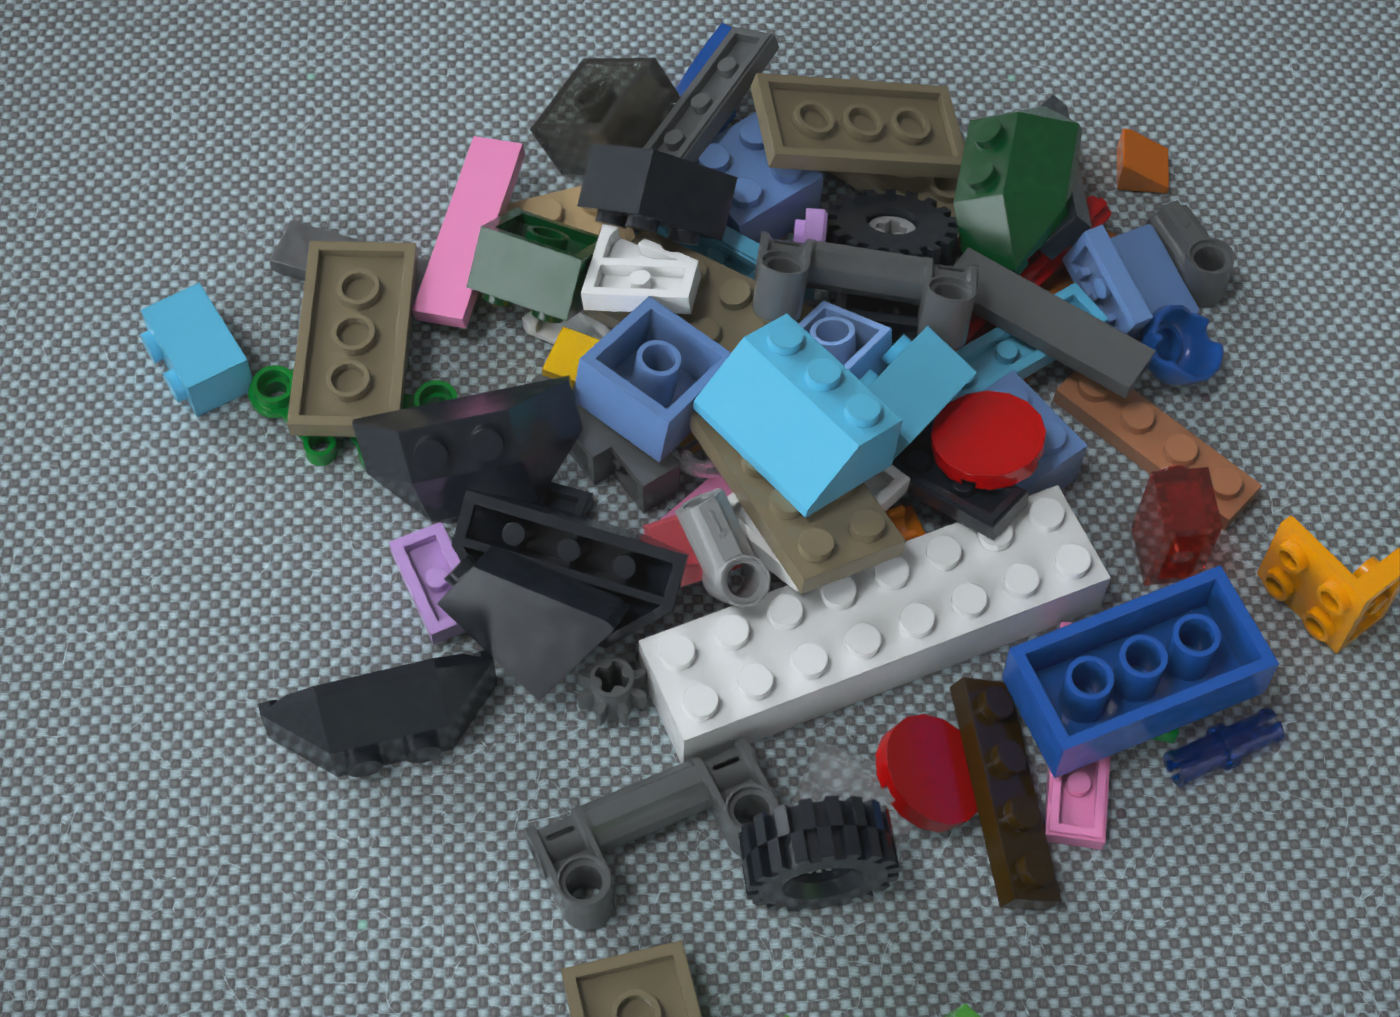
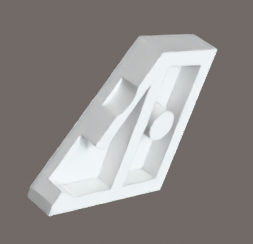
M603 224L581 291L584 310L632 312L645 299L651 296L675 314H691L701 279L699 260L679 252L666 251L660 244L645 238L638 245L620 238L618 227L611 224Z

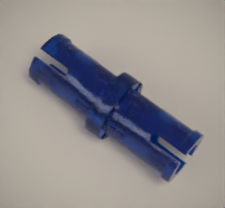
M1269 707L1262 708L1257 713L1228 726L1222 723L1216 724L1206 730V736L1175 750L1165 752L1163 762L1168 773L1178 768L1179 773L1173 775L1171 779L1177 786L1183 787L1190 781L1221 767L1227 771L1242 763L1243 757L1271 744L1283 741L1285 738L1281 721H1278L1269 726L1268 721L1277 716Z

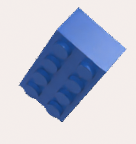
M1219 565L1009 648L1002 680L1054 778H1057L1265 693L1279 662L1222 566Z

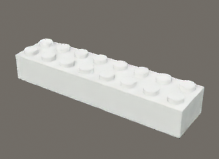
M1056 485L1028 496L1027 507L994 541L961 522H957L906 541L903 554L899 557L801 594L799 590L796 592L787 585L768 592L765 598L757 605L750 607H737L733 605L639 640V669H645L647 672L646 687L680 763H684L696 756L704 760L734 747V741L741 737H745L749 743L755 742L1059 625L1061 621L1067 622L1098 610L1111 577L1062 491Z

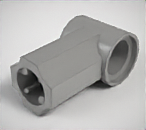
M717 488L710 492L699 494L683 503L679 509L674 511L703 570L702 581L704 588L710 596L737 607L754 606L765 598L770 588L771 578L769 570L762 560L755 557L723 489ZM741 564L745 573L744 582L736 592L731 593L727 585L728 574L735 565Z

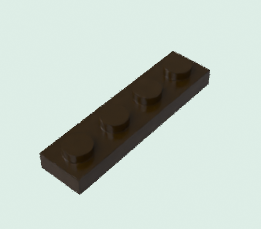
M963 677L950 686V691L1000 908L1047 911L1060 904L1062 900L1013 699L1004 682Z

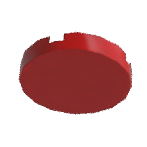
M996 391L965 394L948 403L936 416L931 433V448L937 466L950 479L962 484L963 479L968 482H975L976 488L987 490L1010 487L1030 477L1038 468L1039 460L1044 455L1046 446V429L1041 415L1027 401L1010 393Z
M920 714L904 718L882 736L875 754L876 775L882 790L888 787L890 794L895 799L890 804L901 817L920 829L940 833L963 825L978 812L959 729L942 718Z

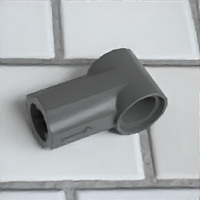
M1176 200L1161 206L1156 214L1148 218L1147 224H1151L1155 228L1197 306L1209 307L1216 305L1225 295L1234 265L1235 254L1232 248L1222 240L1211 238L1187 204L1181 205Z

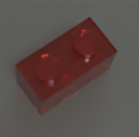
M1172 465L1159 471L1151 472L1131 525L1143 585L1176 583L1203 572L1223 528L1208 467L1188 469V467L1183 465Z

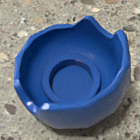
M1166 305L1158 308L1152 314L1153 318L1140 331V342L1156 350L1148 370L1157 380L1164 384H1197L1208 381L1220 370L1224 346L1221 343L1212 341L1208 337L1207 326L1210 322L1209 319L1190 312L1184 305Z

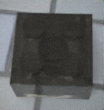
M655 57L583 58L531 127L530 131L561 174L585 175L592 144L643 148L681 96Z

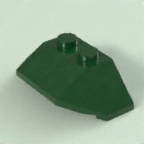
M1046 106L970 120L953 202L957 227L959 228L962 255L969 247L1018 275L1024 271L1029 264L1027 259L1046 243L1069 213L1083 131L1079 123Z

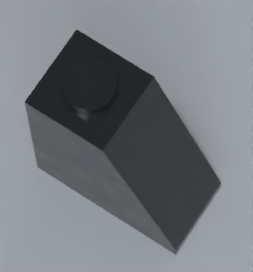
M491 546L477 561L467 554L444 578L451 588L437 603L538 701L615 630L630 608L626 601L616 595L494 546Z

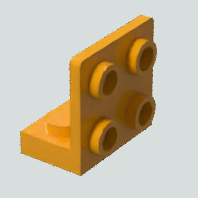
M1290 515L1280 523L1257 571V575L1262 579L1265 589L1273 598L1284 601L1302 619L1306 630L1311 636L1325 642L1337 654L1381 620L1399 593L1400 548L1398 547L1382 561H1379L1375 556L1369 558L1352 574L1298 520Z

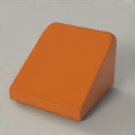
M1123 128L1117 146V190L1168 193V148L1133 130Z

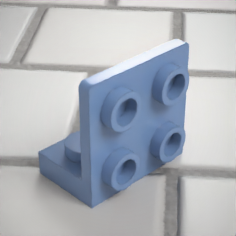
M1151 224L1112 238L1109 237L1103 225L1089 229L1081 235L1062 258L1073 282H1076L1109 318L1108 324L1136 340L1140 339V331L1153 318L1152 314L1160 307L1184 305L1192 313L1198 314L1199 312L1196 302Z

